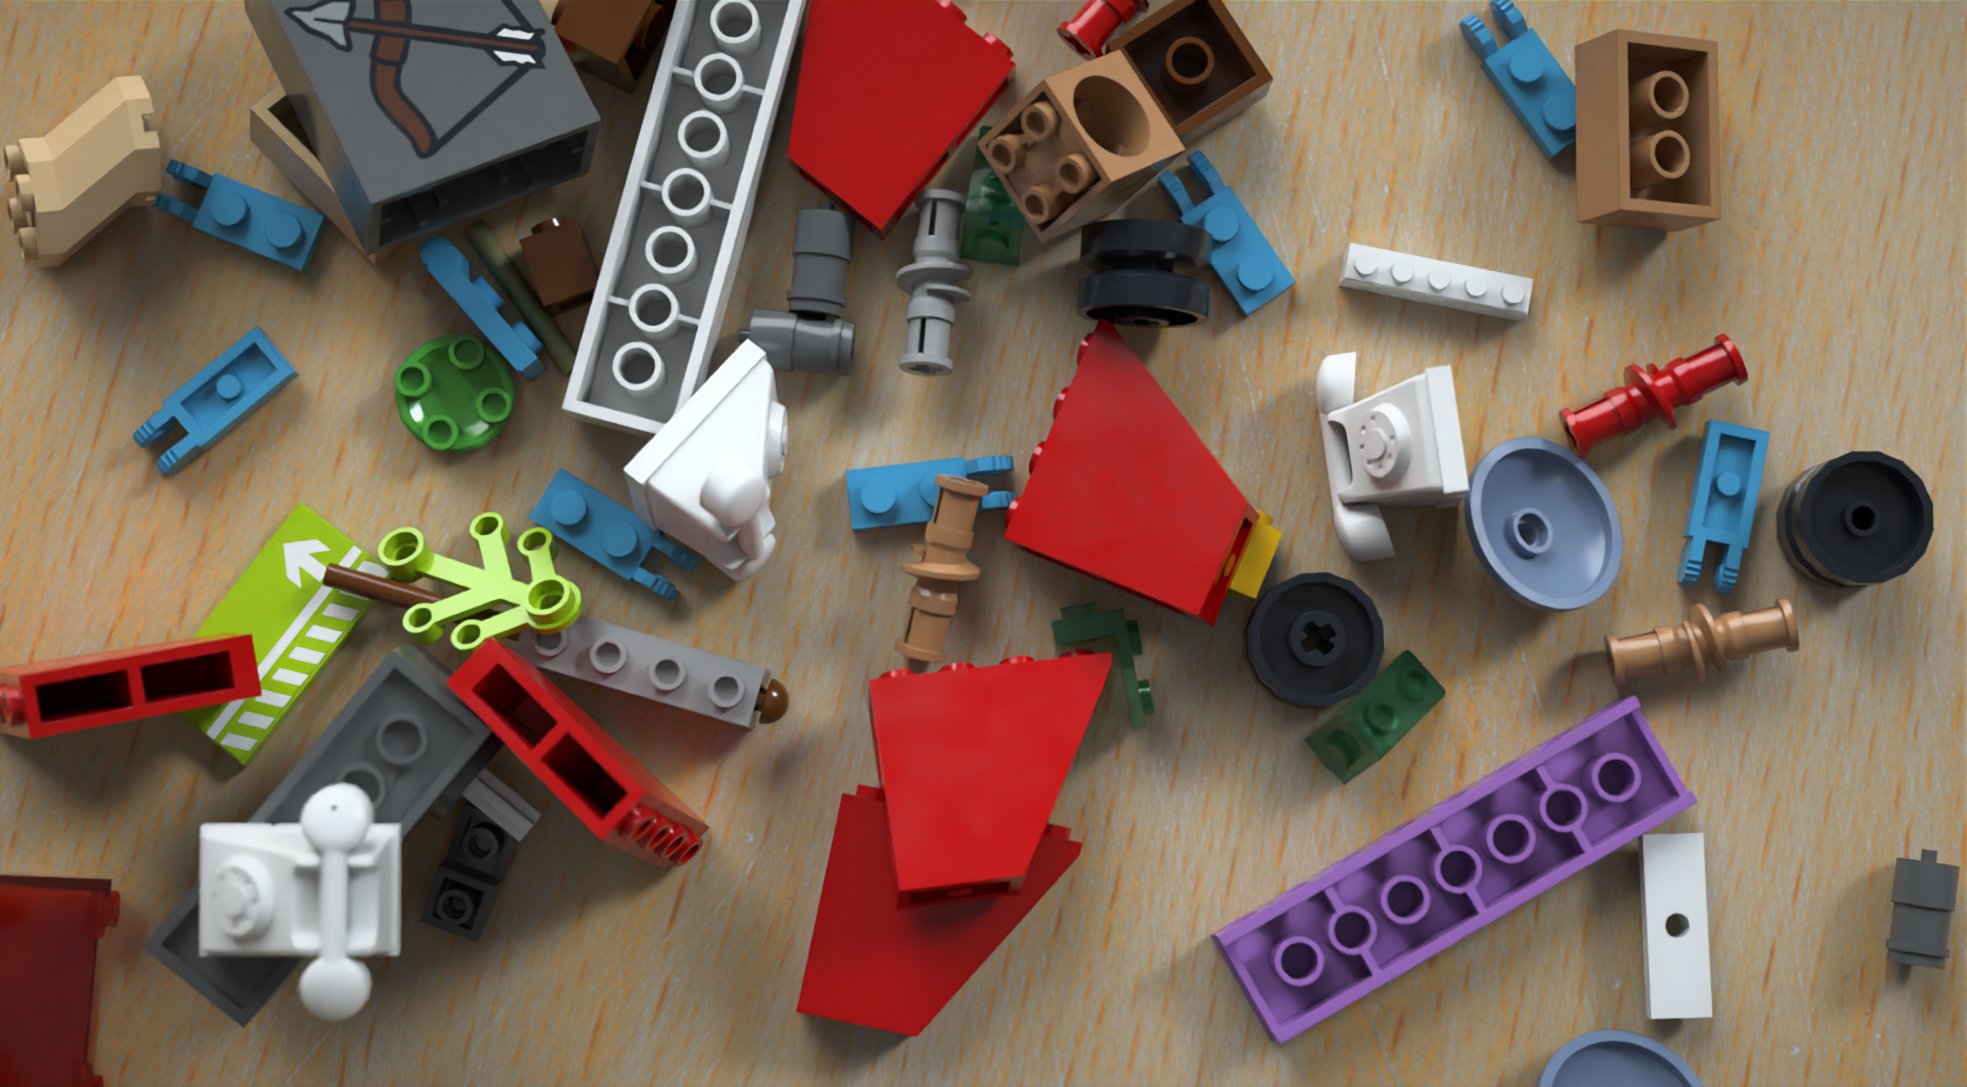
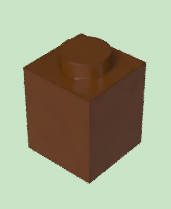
M558 217L543 221L532 227V235L519 241L543 307L554 317L592 303L600 273L585 232L577 220L574 219L566 222L565 218Z

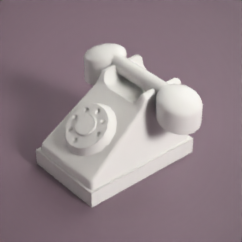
M746 339L623 469L637 518L654 532L660 528L707 557L708 561L736 582H742L757 573L775 549L776 540L770 533L775 527V520L769 509L772 477L781 474L783 471L788 447L787 410L785 406L778 403L773 369L767 362L766 352L750 340Z
M1356 352L1329 355L1323 359L1316 377L1315 399L1319 410L1334 512V526L1343 549L1353 561L1366 562L1395 557L1393 545L1378 506H1434L1435 510L1457 507L1468 493L1469 484L1451 365L1427 368L1424 374L1412 377L1353 404Z
M337 784L328 786L311 797L303 809L301 824H204L200 826L199 956H320L309 965L301 977L299 990L302 1002L312 1014L320 1019L338 1021L351 1017L363 1006L369 997L371 989L369 971L354 956H397L400 953L401 824H373V808L366 794L355 786ZM333 804L337 806L336 810L332 809Z

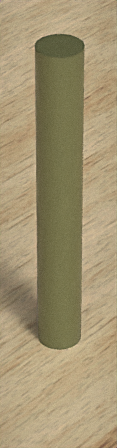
M484 220L473 223L464 231L465 236L565 377L571 376L577 356L576 350L549 312L543 307L540 299Z

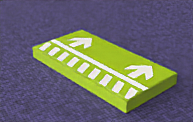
M301 501L193 636L195 638L221 633L252 634L262 696L176 712L244 766H249L378 602L324 586L323 578L329 563L395 580V578L389 575L382 562Z

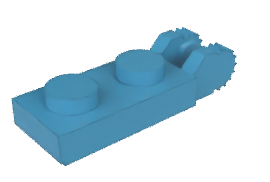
M1489 0L1494 18L1511 42L1498 50L1494 37L1484 23L1472 13L1459 21L1460 30L1482 61L1481 69L1545 157L1550 160L1576 142L1575 86L1532 27L1528 29L1523 15L1514 6V3L1511 0Z
M1197 150L1187 157V161L1189 162L1192 174L1201 183L1210 198L1194 208L1181 181L1169 170L1158 176L1157 182L1179 215L1178 223L1205 229L1213 235L1210 269L1239 312L1246 318L1293 287L1296 281L1229 185L1224 186L1220 175L1211 165L1206 155L1202 151Z
M170 160L166 173L172 175L173 179L181 183L197 186L207 190L199 210L168 194L156 195L157 201L155 205H151L152 207L192 224V227L201 233L301 273H307L329 219L324 215L216 172L212 176L177 160Z
M438 234L435 237L430 235L429 239H424V243L420 244L421 249L418 250L420 253L419 259L423 261L422 264L425 267L427 266V270L517 372L527 381L536 379L547 369L543 362L535 355L544 347L542 343L521 320L512 327L504 320L497 310L505 302L482 276L473 283L470 281L471 263L452 245L450 240L447 241L445 236L440 237Z
M257 326L164 400L165 406L150 417L146 423L142 424L133 433L132 437L141 448L150 447L159 442L180 422L189 434L166 451L156 464V467L164 477H168L179 472L186 464L193 461L202 449L208 450L300 374L263 329Z
M1712 419L1705 422L1683 538L1687 540L1682 549L1677 574L1679 585L1692 588L1695 586V582H1697L1701 573L1705 543L1723 546L1714 573V592L1729 596L1732 590H1734L1742 551L1747 549L1770 436L1769 432Z
M1008 455L967 461H965V457L845 470L852 530L865 531L928 523V521L932 520L940 487L934 483L936 474H948L966 479L967 477L981 475H1003L1014 470L1013 457ZM997 491L987 496H980L976 513L1007 510L1011 502L1017 497V493Z
M563 468L559 469L528 517L633 583L634 580H637L674 603L680 591L675 589V585L662 576H655L642 568L654 548L666 554L671 562L683 569L694 571L700 562V559L663 537L664 532L658 528L654 532L640 521L635 513Z

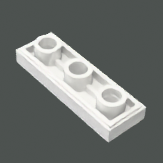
M1703 833L1642 834L1638 837L1646 1017L1650 1019L1713 1017ZM1676 914L1680 920V929L1675 935L1670 936L1666 931L1665 923L1670 915Z

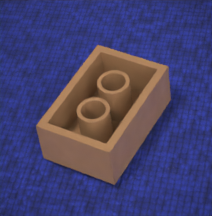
M1615 29L1576 45L1577 223L1678 232L1720 220L1718 41Z

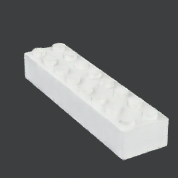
M677 0L562 405V410L572 419L652 440L705 384L807 21L811 0Z

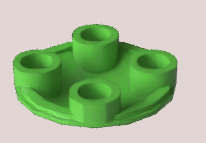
M449 334L428 340L413 351L395 373V401L401 421L415 439L438 451L462 453L483 447L501 433L513 412L515 386L509 366L493 347L485 344L473 335Z

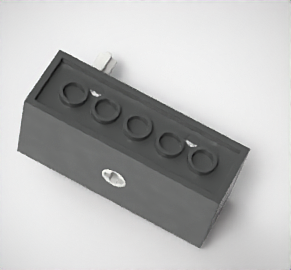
M411 641L393 649L247 824H301L303 809L311 797L328 786L337 784L355 786L366 794L373 808V824H401V844L427 813L440 821L461 796H464L519 842L543 813L486 767L505 742L445 683L454 672L424 647ZM333 804L332 809L336 810L337 806ZM200 879L143 946L145 950L243 1028L278 993L308 957L199 956Z

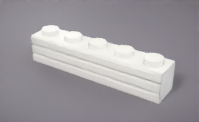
M1350 243L1345 250L1339 286L1521 321L1528 314L1534 279Z

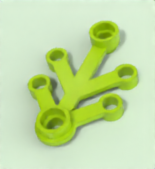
M485 512L478 515L471 522L469 528L474 542L481 551L485 570L432 553L422 533L411 527L392 531L384 537L379 545L378 556L391 577L403 582H415L425 577L465 591L433 604H417L405 613L403 626L412 641L418 645H428L437 641L443 635L445 625L500 604L514 607L484 621L466 620L453 630L451 642L464 661H467L490 636L499 640L529 628L540 634H555L573 625L583 611L584 601L578 587L557 575L554 561L558 556L559 548L551 532L544 527H534L525 531L517 542V548L522 558L531 568L533 582L529 585L514 580L506 550L511 533L503 517L497 512ZM496 529L491 534L485 535L488 531ZM544 545L540 549L532 551L535 547ZM429 621V622H428L426 625H424L423 627H418V626H419L420 624H422L423 622ZM479 637L475 642L466 644L472 638Z

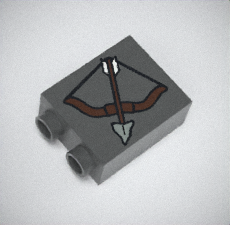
M244 0L245 12L367 256L589 172L601 118L539 0Z

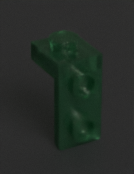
M982 126L980 128L978 141L983 136H985L993 127ZM977 145L965 208L960 258L1019 267L1025 217Z
M1096 602L1061 608L1062 619L1051 621L1050 623L1054 648L1113 637L1131 731L1146 728L1144 716L1154 714V705L1148 679L1137 680L1133 657L1143 655L1136 619L1126 621L1123 608L1097 613Z
M1405 650L1350 703L1320 724L1304 741L1318 755L1321 763L1328 770L1332 771L1345 785L1381 760L1445 696V689L1410 650Z

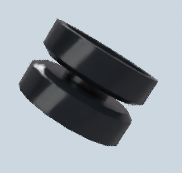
M1113 219L1092 222L1082 226L1080 262L1094 270L1095 273L1079 280L1076 315L1095 322L1102 318L1110 321L1113 325L1140 328H1181L1206 323L1208 320L1210 288L1193 277L1209 270L1211 266L1213 235L1205 229L1189 224L1162 220Z
M1851 451L1802 471L1785 489L1776 512L1777 539L1787 562L1806 580L1828 589H1859L1869 585L1884 583L1907 573L1925 554L1934 531L1933 503L1922 479L1903 461L1879 451Z
M1329 572L1300 573L1275 585L1253 606L1242 633L1244 661L1254 682L1274 700L1296 708L1326 707L1358 694L1376 674L1384 652L1383 622L1372 599L1353 581ZM1305 631H1313L1319 636L1321 641L1319 650L1315 649L1307 653L1303 649L1300 641L1307 637L1304 633Z

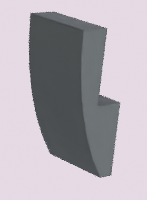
M470 801L464 804L446 860L438 867L420 921L477 942L496 903L519 841Z

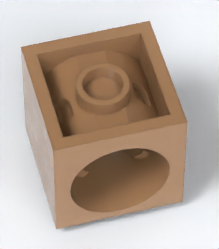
M1120 49L1044 78L976 143L1041 243L1116 211L1186 150Z

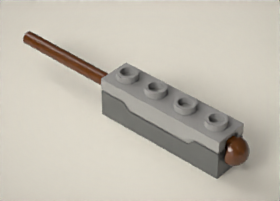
M329 563L323 578V585L406 610L420 603L433 604L449 598V596L334 563ZM489 608L451 623L459 625L471 619L484 621L503 612ZM580 615L577 621L569 628L555 634H540L529 628L504 637L517 641L515 652L537 667L754 729L759 712H761L759 724H772L785 715L789 706V695L781 682L772 678L768 689L766 688L771 672L766 668Z

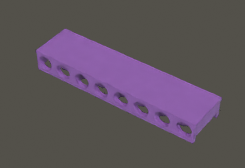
M1636 696L1621 697L1211 934L1210 936L1271 1041L1275 1040L1278 1044L1286 1042L1697 803L1698 801L1692 791H1687L1639 710L1641 705Z

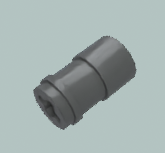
M822 202L820 209H801L797 211L792 256L795 259L791 289L787 292V301L789 302L788 312L799 313L800 317L823 320L841 319L842 309L846 307V297L844 296L847 265L851 263L856 219L849 214L835 211V204Z
M754 308L750 329L740 328L738 342L744 343L748 339L766 352L767 362L773 370L792 372L793 369L827 373L828 377L837 378L838 375H850L856 324L844 322V319L839 318L831 321L800 317L799 313Z
M1922 849L1920 860L1896 858L1891 902L1894 903L1890 939H1886L1885 947L1888 948L1887 961L1945 969V960L1949 958L1950 949L1947 948L1951 911L1955 912L1960 867L1936 863L1938 851Z

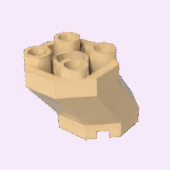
M141 75L114 78L45 137L19 139L17 145L4 146L3 154L6 175L9 182H14L16 198L7 199L8 218L12 234H18L19 250L23 264H33L34 268L60 266L128 208L155 205L157 201L156 195H160L162 191L160 144L157 131H150L146 116H142L154 114L151 96Z

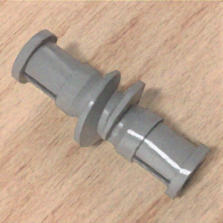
M927 189L919 191L915 195L914 204L920 209L918 234L913 245L915 263L902 267L896 273L895 283L899 289L912 295L911 302L907 308L906 318L909 324L906 354L902 355L899 359V368L913 375L946 376L953 372V361L948 358L950 330L954 326L955 320L953 304L967 303L971 300V292L955 286V281L968 280L973 272L970 267L958 264L961 254V244L959 242L961 214L968 210V198L961 193L951 190Z

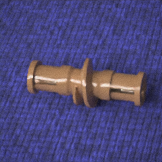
M936 474L934 483L940 487L932 520L928 521L924 536L926 545L912 544L911 547L914 552L922 556V561L918 563H905L901 567L902 571L917 578V581L910 593L908 604L911 606L903 639L896 640L894 650L914 659L945 663L948 652L943 649L950 618L955 614L960 581L976 580L981 572L980 567L965 557L971 548L974 537L972 529L980 496H987L989 486L958 476Z
M1787 598L1776 599L1775 606L1743 613L1739 611L1728 612L1714 619L1706 606L1699 603L1691 607L1689 623L1684 621L1681 626L1666 625L1653 628L1652 632L1618 639L1614 633L1604 635V645L1612 680L1615 686L1619 688L1626 686V680L1662 672L1664 675L1677 673L1686 667L1691 668L1699 683L1705 682L1707 663L1714 662L1718 670L1726 669L1725 659L1732 661L1749 658L1750 654L1783 647L1788 652L1798 651L1799 635L1791 604Z

